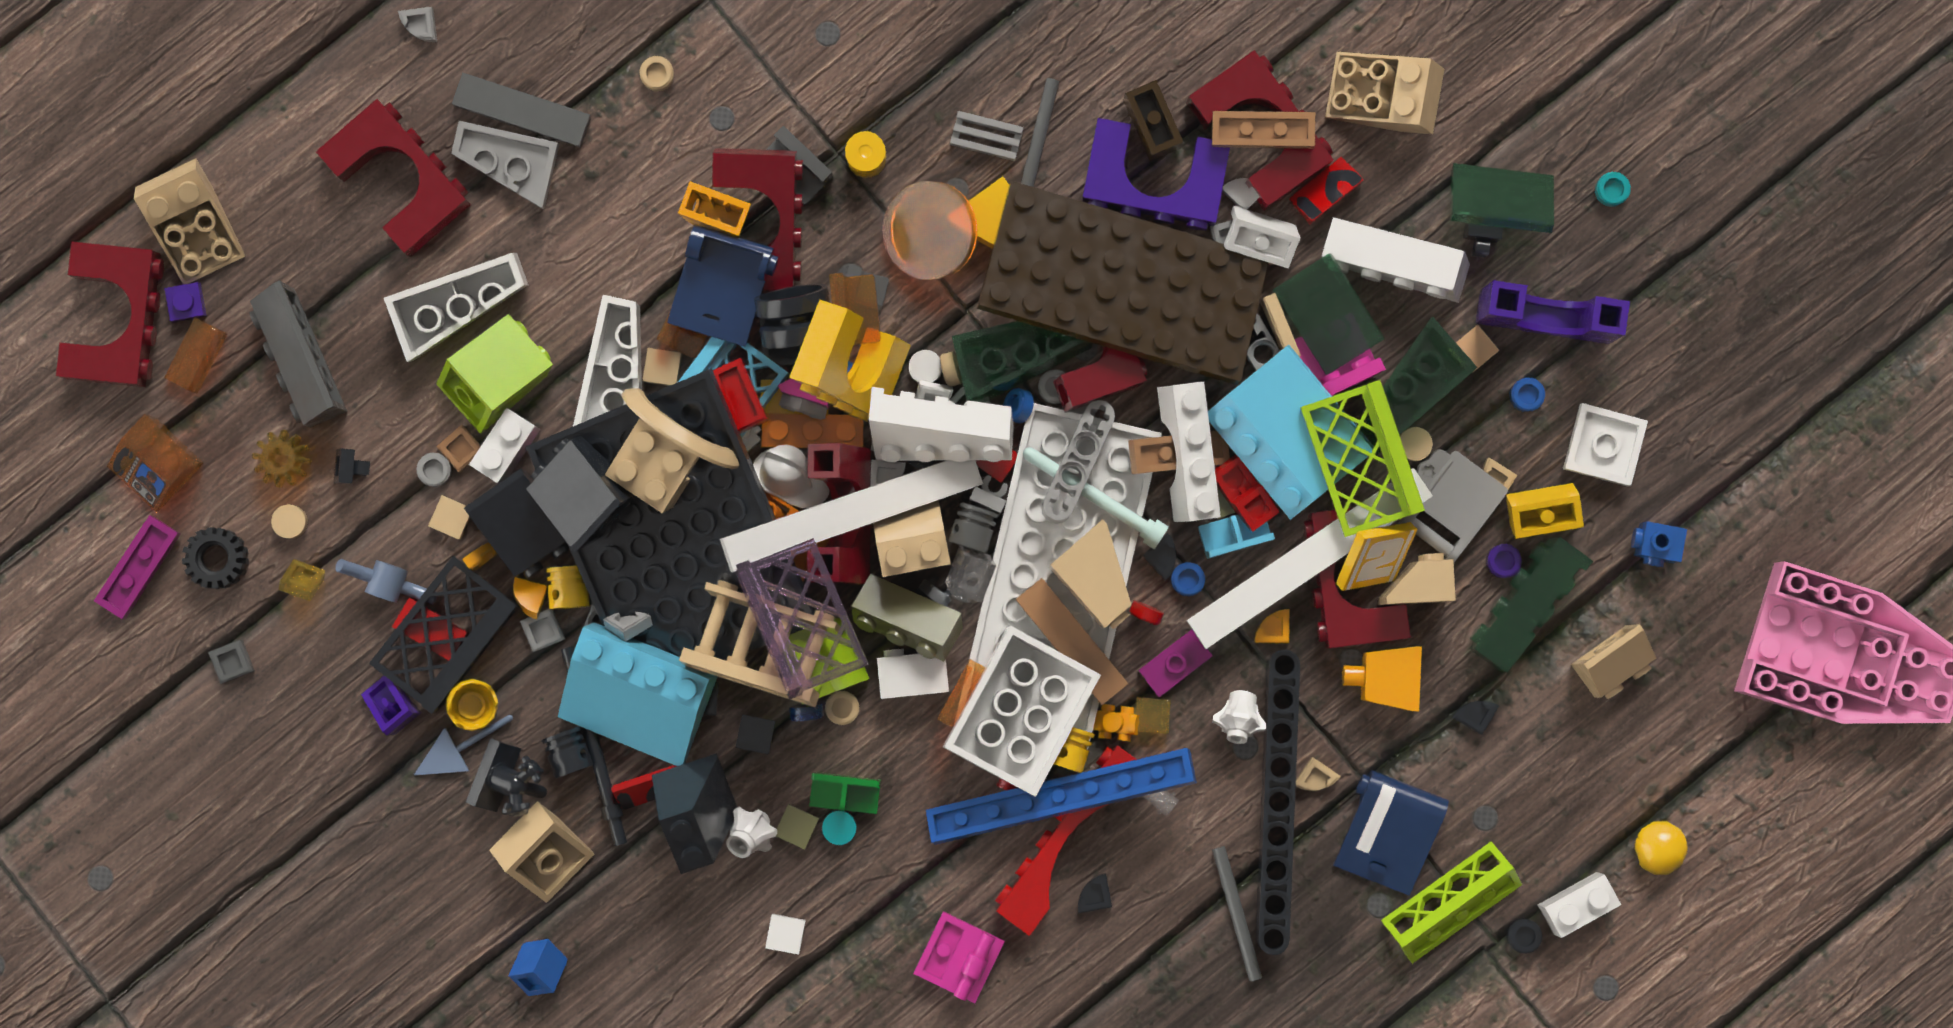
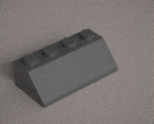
M282 281L273 283L250 301L253 307V311L249 312L256 329H262L267 341L263 343V347L270 361L275 360L280 372L276 374L282 390L284 392L289 391L294 403L289 406L293 417L297 423L302 422L304 426L311 428L348 411L295 289Z

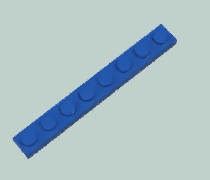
M1183 748L1045 781L1036 797L1020 788H1015L927 809L926 816L931 843L937 845L1196 784L1197 781L1190 749Z

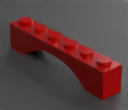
M1118 745L1113 750L1107 746L1096 761V764L1103 768L1137 759ZM1107 805L1056 816L1055 818L1060 821L1053 832L1047 829L1035 845L1040 850L1032 860L1026 857L1016 870L1015 874L1020 876L1012 888L1006 884L995 899L999 904L996 912L1030 936L1050 909L1049 888L1051 874L1063 844L1084 819Z

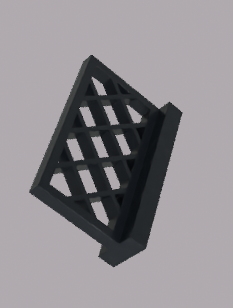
M452 556L369 664L422 704L421 706L431 714L437 713L446 702L451 689L463 680L519 608V605L475 571L469 569L458 558ZM456 566L466 574L467 588L448 591L447 576ZM471 579H473L482 587L472 588ZM442 583L443 592H435ZM487 590L497 598L489 610L475 612L473 591ZM468 592L470 612L451 615L449 595ZM444 595L446 615L427 618V601L430 597ZM421 610L422 619H414ZM485 614L477 624L476 615ZM471 616L472 632L468 637L454 639L452 618ZM447 619L449 639L430 642L428 621ZM423 622L425 642L406 645L405 629L409 624ZM400 637L401 646H393ZM464 641L456 651L455 642ZM450 643L451 659L447 664L433 666L431 645ZM426 646L428 666L409 669L407 648ZM402 649L403 670L391 671L380 663L388 651ZM443 668L435 678L434 669ZM429 670L430 685L421 694L411 686L410 672ZM405 673L406 682L396 674Z

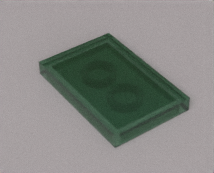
M1453 163L1451 170L1450 221L1552 233L1554 227V175Z
M1328 253L1273 289V292L1276 293L1278 300L1326 375L1334 372L1385 339L1332 253Z

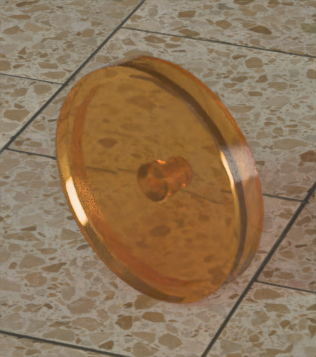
M937 181L917 182L898 192L887 207L882 228L884 245L893 263L907 275L922 280L942 279L959 271L970 259L976 245L978 233L976 216L967 198L953 186Z

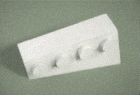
M1334 217L1322 253V258L1329 264L1328 268L1341 273H1348V270L1361 273V277L1371 281L1380 282V280H1385L1402 289L1418 290L1430 296L1459 303L1470 266L1465 251Z
M510 253L384 297L406 361H414L528 286V282L518 254Z
M607 295L602 296L573 426L625 405L626 403L622 398V393L625 389L639 388L642 390L640 306L637 302Z
M872 387L869 424L876 461L930 462L932 460H953L963 462L966 460H987L997 462L1000 460H1012L1014 427L1011 407L966 401L964 406L956 405L949 398L935 396L934 401L914 399L915 393L904 391L900 392V396L886 395L883 388Z

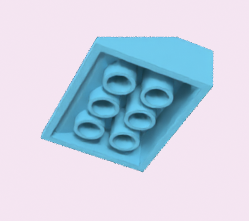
M1287 345L1208 411V418L1216 431L1291 520L1328 490L1300 407L1332 396L1292 347ZM1338 403L1330 405L1336 409H1339L1340 407ZM1323 407L1310 411L1314 425L1328 431L1336 413ZM1339 416L1331 434L1349 442L1357 426L1354 422ZM1359 430L1353 444L1371 453L1374 446ZM1317 432L1320 443H1322L1325 435ZM1329 437L1323 448L1325 458L1338 464L1347 446ZM1350 448L1342 466L1353 470L1368 456ZM1328 464L1331 476H1333L1336 467ZM1340 470L1334 484L1348 473Z
M593 622L582 628L568 670L558 717L660 760L680 766L686 762L717 676L686 667L679 661L680 657L634 638L625 642L606 630L605 626Z

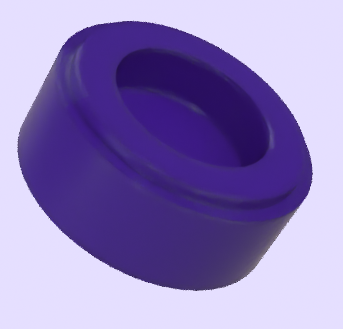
M1509 544L1494 546L1486 556V566L1489 572L1499 578L1511 577L1521 567L1522 559L1519 551Z

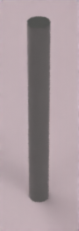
M1046 78L1021 180L1022 184L1032 187L1035 184L1059 85L1058 80Z
M1225 846L1212 849L1249 981L1261 979L1262 974Z

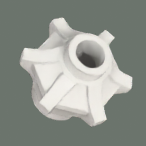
M1237 690L1231 692L1225 707L1213 715L1212 723L1219 725L1222 728V732L1227 733V740L1232 743L1244 744L1247 742L1248 737H1253L1254 733L1266 730V723L1258 712L1257 697L1248 691Z
M740 806L735 808L733 811L734 822L729 829L731 833L726 841L729 851L740 858H746L755 851H769L772 848L770 838L777 835V829L769 825L770 818L759 809L754 812H748Z

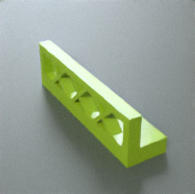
M1491 841L1381 921L1397 941L1405 956L1413 964L1522 886V883L1513 866ZM1491 855L1500 863L1490 871H1479L1480 863ZM1470 878L1468 887L1464 890L1451 891L1453 882L1457 879ZM1442 898L1439 908L1434 911H1424L1425 902L1429 899ZM1404 917L1414 918L1413 926L1402 934L1394 926Z

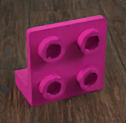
M1352 313L1294 339L1301 354V360L1331 396L1339 394L1386 370L1381 358H1374Z

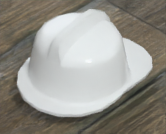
M787 444L778 445L760 453L754 460L753 466L763 490L790 505L802 509L811 508L822 504L829 495L830 490L825 482L808 479V458L795 446Z

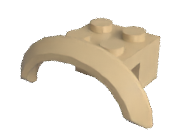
M625 389L622 393V398L627 406L640 418L605 473V476L659 512L664 513L674 507L689 483L690 478L687 476L699 457L725 468L736 469L739 467V462L732 450L713 444L676 423L655 407L641 389Z

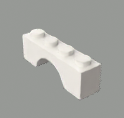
M1204 382L1157 387L1161 421L1171 433L1176 452V475L1170 487L1174 522H1190L1219 518L1221 515Z

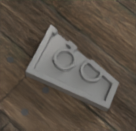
M459 121L451 154L543 210L545 209L559 149L558 142Z

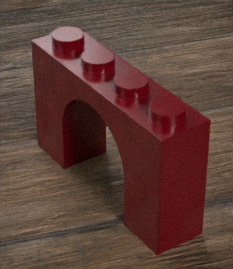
M1255 50L1192 93L1186 101V104L1205 130L1212 126L1213 111H1233L1245 105L1262 106L1271 112H1305L1302 109L1298 111L1291 101L1294 98L1290 89L1283 82L1280 84L1272 75L1274 69L1269 60L1264 55L1259 57ZM1315 134L1314 149L1284 148L1279 157L1249 177L1245 184L1248 188L1253 187L1257 192L1259 198L1256 201L1262 210L1265 211L1328 167L1334 160L1331 157L1333 153L1332 148L1323 137L1318 139Z
M376 99L322 145L316 153L343 182L379 154L397 152L412 158L419 173L417 193L414 199L402 211L382 227L407 256L411 257L471 205L465 198L469 192L456 177L450 181L443 173L447 168L434 152L430 156L424 152L420 146L425 142L412 127L407 131L398 122L403 117L390 102L384 106Z
M715 148L712 163V187L749 188L760 191L773 201L779 212V233L772 242L766 245L774 248L773 255L778 256L779 259L774 275H767L763 290H777L795 286V281L801 282L802 269L801 261H795V249L802 247V228H796V214L802 215L803 195L796 194L797 181L803 180V160H797V151Z
M71 241L67 275L79 280L115 283L120 286L129 298L131 319L122 336L110 344L90 346L59 343L56 368L57 377L67 380L146 387V380L151 379L153 371L152 360H149L150 346L155 345L157 336L156 327L153 326L154 313H158L160 308V294L157 293L158 279H162L164 274V260L161 259L160 253L151 249Z
M1104 346L1103 352L1096 363L1062 374L1053 383L1064 412L1067 413L1089 405L1093 401L1103 400L1139 387L1147 381L1145 377L1147 375V368L1141 357Z
M842 443L808 444V479L825 482L830 490L832 500L871 487V449ZM870 524L831 537L826 547L807 548V582L838 585L865 584L870 575Z
M1330 510L1308 514L1309 521H1304L1306 540L1338 519L1336 511ZM1336 562L1316 575L1318 588H1313L1312 590L1315 609H1321L1322 622H1317V633L1319 642H1325V648L1411 638L1406 604L1370 609L1350 604L1340 595L1334 581Z

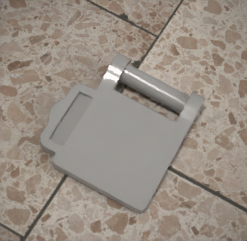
M1437 449L1428 460L1418 465L1416 471L1433 495L1423 503L1424 512L1460 539L1453 546L1418 520L1416 516L1419 513L1402 518L1398 524L1411 522L1418 529L1416 532L1418 537L1438 552L1444 553V560L1453 559L1455 562L1505 497L1508 489L1458 451L1448 454L1442 449Z

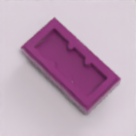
M1191 629L1138 671L1155 694L1160 697L1210 659L1212 654L1208 649L1204 648Z

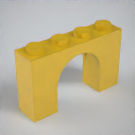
M819 300L789 378L801 383L799 390L816 396L817 399L849 413L848 415L868 422L872 387L883 388L884 394L892 395L911 345L894 335L868 327L856 360L847 374L850 353L864 318L847 308Z

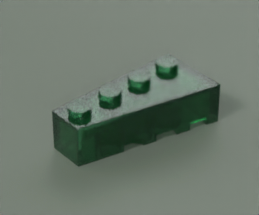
M1433 316L1426 322L1382 385L1399 435L1478 368ZM1367 414L1364 423L1372 426L1369 415ZM1361 426L1360 431L1375 446L1377 442L1375 433ZM1378 447V449H1377L1375 455H1377L1378 453L1381 452V450H1380L1379 447Z
M1020 321L952 336L966 401L981 403L1092 348L1091 342Z
M1561 537L1548 539L1545 543L1540 541L1529 555L1533 559L1526 570L1519 569L1509 583L1513 587L1506 598L1501 595L1489 611L1493 614L1486 625L1483 623L1479 624L1470 637L1473 644L1469 649L1501 673H1508L1535 638L1536 634L1533 633L1535 627L1541 628L1552 616L1555 610L1553 602L1556 599L1560 601L1576 585L1573 576L1578 569L1583 568L1586 571L1593 563V560Z

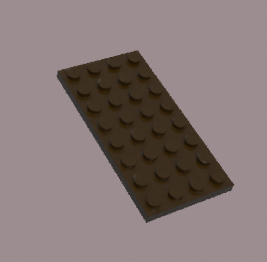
M1011 181L977 309L1238 385L1243 374L1268 262L1227 250L1224 244Z

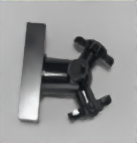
M490 738L466 803L497 812L503 795L509 797V803H504L502 814L509 816L528 814V809H530V803H523V795L535 798H544L547 795V789L543 785L538 784L541 781L540 776L544 773V770L537 762L530 760L526 755L521 759L523 763L518 766L521 771H515L514 767L522 748Z

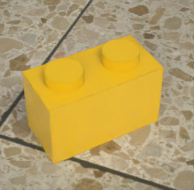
M1573 483L1506 494L1509 523L1516 539L1584 527L1580 495Z

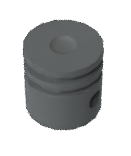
M960 502L959 507L962 510L957 512V515L960 517L954 521L948 542L986 554L993 534L991 526L995 527L996 522H993V520L998 518V514Z

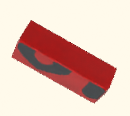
M1340 157L1290 197L1289 201L1308 224L1311 225L1358 187L1364 179Z
M673 765L613 785L611 788L612 793L622 809H629L656 800L652 775L677 766Z

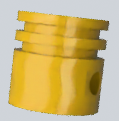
M863 131L854 134L848 140L845 147L847 164L854 174L868 178L878 175L884 169L886 149L878 135L869 131Z
M577 566L546 568L547 573H550L547 581H551V585H548L549 609L590 607L589 592Z
M1073 727L1054 764L1082 773L1089 754V750L1086 749L1087 746L1092 745V742L1089 740L1090 737L1094 738L1095 734Z

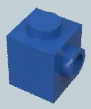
M1648 521L1640 523L1639 528L1634 529L1631 539V547L1635 548L1634 556L1644 558L1643 564L1663 567L1664 562L1681 563L1687 529Z

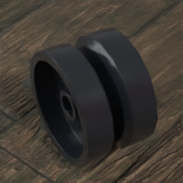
M825 284L798 285L769 291L756 296L754 302L757 317L770 320L760 327L762 346L765 348L801 346L819 300L830 303L828 286Z

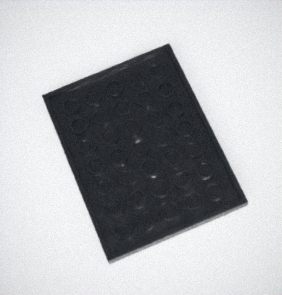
M712 368L647 395L646 397L655 407L679 425L713 444L732 450L739 462V467L736 469L725 468L699 457L687 476L690 478L689 483L673 508L661 513L636 496L595 542L577 552L569 546L602 625L605 626L603 619L619 613L620 617L636 616L635 612L646 613L651 616L653 625L633 638L680 657L683 648L694 651L695 646L700 645L716 597L710 595L704 588L706 582L717 585L719 580L736 585L738 587L737 592L814 615L815 609L790 552L734 572L730 571L720 539L776 520ZM625 404L525 447L536 470L543 462L548 465L556 455L552 451L563 439L567 437L571 440L581 435L612 464L640 417ZM729 602L713 648L715 652L714 657L726 661L728 656H732L749 607ZM762 611L748 652L773 642L781 617ZM794 621L790 635L811 626Z

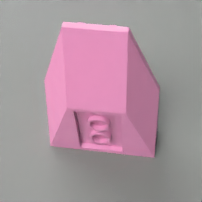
M1785 561L1774 563L1734 691L1841 724L1950 723L1953 716V645L1883 593Z

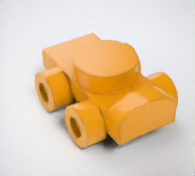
M1103 704L1101 710H1097L1093 730L1099 731L1098 738L1111 739L1113 732L1118 733L1117 740L1131 741V735H1138L1140 715L1134 714V707L1121 706L1120 713L1115 712V705Z

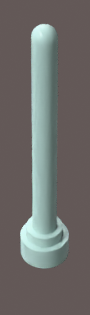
M1032 447L1024 449V459L1052 477L1055 476L1059 464ZM1067 469L1062 472V479L1067 485L1074 486L1080 483L1081 478ZM1087 482L1081 492L1082 496L1140 532L1139 536L1144 539L1143 543L1153 549L1156 548L1169 527L1158 519L1156 522L1151 519L1148 521Z

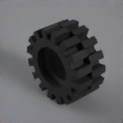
M210 527L207 530L195 532L197 535L195 537L191 536L187 540L189 545L183 548V552L186 555L185 558H182V564L186 565L187 569L184 571L192 577L191 580L195 584H200L201 587L225 589L230 587L231 584L239 582V577L245 575L247 571L244 569L245 564H249V558H246V553L249 552L247 547L243 546L242 543L244 541L242 538L237 537L236 533L222 528ZM213 545L222 546L228 554L226 566L217 572L210 571L203 561L205 551Z

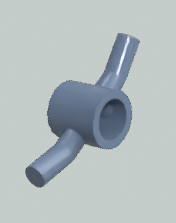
M343 559L338 560L336 564L337 572L368 582L365 589L366 593L397 603L400 593L419 600L427 590L425 587L405 581L408 573L407 570L376 560L373 569ZM438 596L430 597L427 603L434 605Z

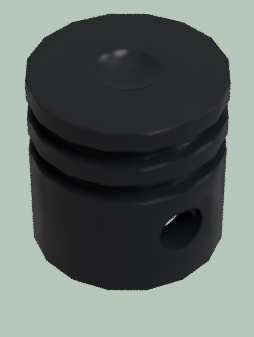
M580 726L541 740L542 744L546 743L547 745L544 750L545 752L549 751L550 755L547 758L555 779L594 765L586 742L582 743L581 741L584 739V736L578 733L581 731Z

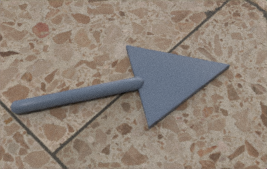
M507 715L458 746L454 744L447 729L444 728L414 776L468 772L469 769L459 752L511 722L513 716Z

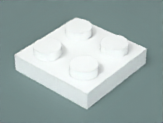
M1580 404L1563 469L1630 487L1648 421L1588 404Z

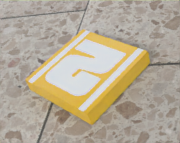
M1411 522L1358 531L1336 584L1342 591L1395 581L1418 529Z

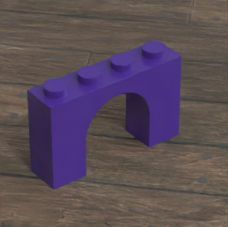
M1102 118L1097 119L1082 202L1108 209V207L1120 209L1122 214L1135 218H1141V214L1154 216V221L1164 224H1174V220L1188 222L1187 227L1195 230L1206 231L1208 226L1215 225L1230 147H1212V139L1197 137L1190 173L1185 185L1171 195L1152 197L1139 192L1130 183L1125 172L1124 160L1131 124Z
M1493 280L1480 290L1476 324L1610 344L1626 334L1630 301L1599 296L1580 302L1546 299L1526 294L1528 285Z

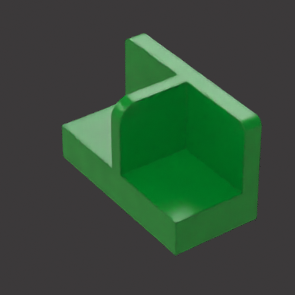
M819 772L812 773L809 806L877 814L881 780Z

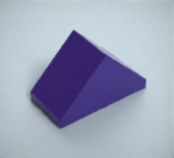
M382 676L361 694L386 736L396 735L421 714L420 710L405 692L385 676Z

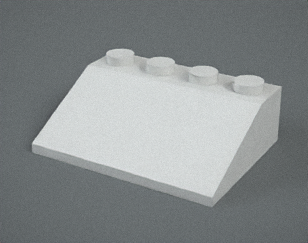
M1010 625L999 641L946 739L943 748L1036 797L1101 675Z

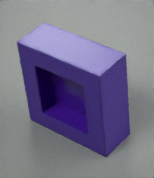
M195 282L164 288L171 322L175 323L207 317L201 283Z

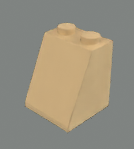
M939 500L873 523L883 577L951 564Z
M1102 519L1055 560L1049 568L1102 629L1108 625L1115 629L1130 615L1126 609L1131 606V602L1108 525Z

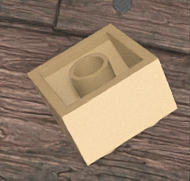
M1444 553L1419 555L1418 561L1409 563L1397 576L1396 580L1378 597V605L1456 601L1453 559L1444 560Z
M1625 625L1571 665L1594 698L1605 696L1609 699L1624 689L1621 683L1631 676L1636 680L1650 671L1651 666L1649 663L1654 661L1656 656L1641 625Z
M538 801L528 810V814L523 815L490 849L492 855L507 874L546 903L594 855L592 850L555 814Z

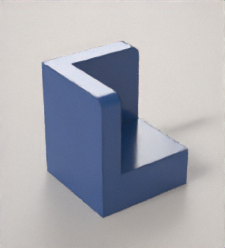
M549 939L526 942L521 946L508 976L528 996L554 993L566 966L567 958Z

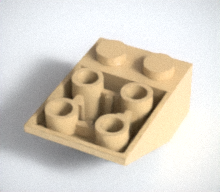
M1337 52L1325 117L1399 132L1433 135L1444 68L1431 58Z
M197 158L135 187L134 200L183 285L189 284L245 257L222 205Z

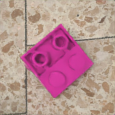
M943 911L913 974L954 993V996L966 1001L967 999L976 1003L1005 941Z

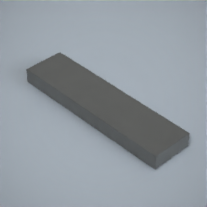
M463 72L452 101V105L579 148H581L591 119L590 114Z

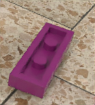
M149 515L94 599V602L119 618L126 619L181 533L156 517Z

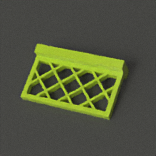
M1381 380L1300 407L1344 537L1425 511ZM1362 395L1366 407L1360 420L1342 412L1347 399ZM1342 401L1339 409L1330 406L1331 404ZM1323 407L1336 413L1328 431L1314 425L1310 411ZM1367 414L1369 415L1372 426L1364 423ZM1339 416L1358 424L1349 442L1331 434ZM1361 426L1375 433L1377 442L1371 453L1353 444ZM1317 432L1325 435L1322 443H1320ZM1329 437L1347 446L1338 464L1325 458L1323 448ZM1378 447L1381 450L1383 459L1375 455ZM1350 448L1369 457L1361 474L1342 466ZM1372 459L1386 465L1388 474L1382 485L1364 477ZM1328 464L1336 467L1333 476H1331ZM1340 470L1358 478L1350 496L1336 490L1334 481ZM1389 480H1391L1394 491L1386 488ZM1361 481L1380 489L1372 507L1353 499ZM1383 492L1397 497L1401 512L1388 516L1375 509ZM1339 496L1347 500L1344 508H1342ZM1351 502L1369 511L1364 523L1353 528H1349L1345 517ZM1373 513L1382 517L1369 522Z

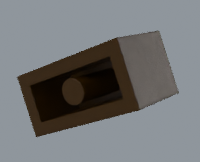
M1157 80L1125 93L1124 104L1149 161L1151 162L1181 149L1183 144L1182 137Z

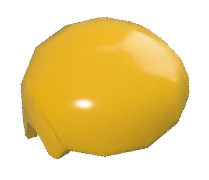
M476 679L460 681L451 689L446 699V710L451 721L457 727L468 731L485 728L494 720L498 708V699L492 687L486 682Z
M1653 821L1640 830L1635 841V851L1639 859V865L1654 875H1669L1680 868L1688 851L1687 841L1683 832L1668 821Z

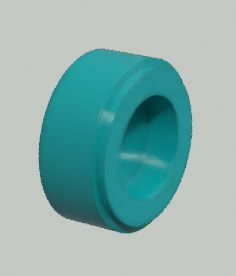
M1619 172L1604 174L1595 185V195L1598 201L1609 207L1622 204L1629 197L1631 191L1629 180Z
M840 810L830 813L824 819L822 825L824 837L835 845H844L850 842L855 836L857 829L853 816L846 811Z

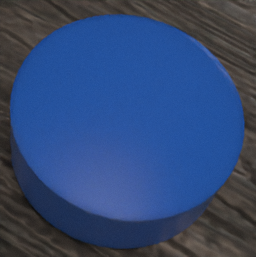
M1534 378L1520 379L1511 387L1510 401L1519 411H1534L1544 402V387Z
M1014 388L1007 394L1003 406L1011 407L1013 422L1021 424L1030 417L1034 406V399L1031 392Z
M1182 563L1172 572V587L1182 596L1196 595L1204 587L1205 574L1201 567L1195 563Z

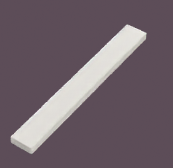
M946 460L721 538L720 542L730 571L734 572L974 488L975 486L982 485L983 482L975 460L963 462Z
M1412 468L1411 471L1422 503H1424L1433 495L1416 470ZM1392 483L1386 486V488L1394 491ZM1379 491L1362 503L1372 507ZM1383 492L1375 509L1388 516L1401 512L1397 497ZM1358 505L1348 511L1345 517L1349 528L1362 525L1369 511ZM1373 513L1369 522L1382 517ZM1336 519L1186 621L1204 648L1207 649L1348 554L1356 534L1344 537L1340 522ZM1392 521V522H1390V523H1387V524H1384V525H1381V526H1378V527H1375V528L1389 526V525H1391L1392 523H1394L1395 521Z

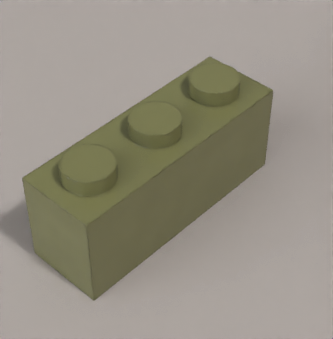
M872 574L869 575L851 606L853 621L860 629L866 632L875 631L882 634L896 645L902 646L905 644L916 649L920 655L928 659L937 658L944 662L963 630L962 614Z

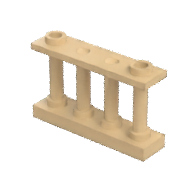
M719 580L717 585L706 582L704 589L710 595L716 597L700 645L695 646L694 651L683 648L679 661L686 667L816 707L820 694L814 688H811L812 682L810 678L826 632L837 635L841 634L842 628L837 622H834L835 617L818 610L815 611L814 615L740 593L737 592L738 587L725 581ZM731 601L749 608L732 656H728L725 661L714 657L715 652L713 648L729 602ZM763 611L781 618L765 665L760 666L759 671L746 667L748 662L745 661ZM795 621L811 626L813 630L797 676H793L792 680L789 681L779 678L780 672L777 670Z

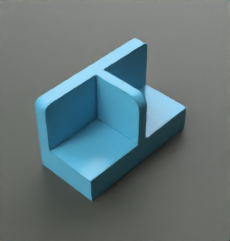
M1238 515L1198 526L1207 559L1275 539L1274 533L1270 532L1268 521L1252 532Z

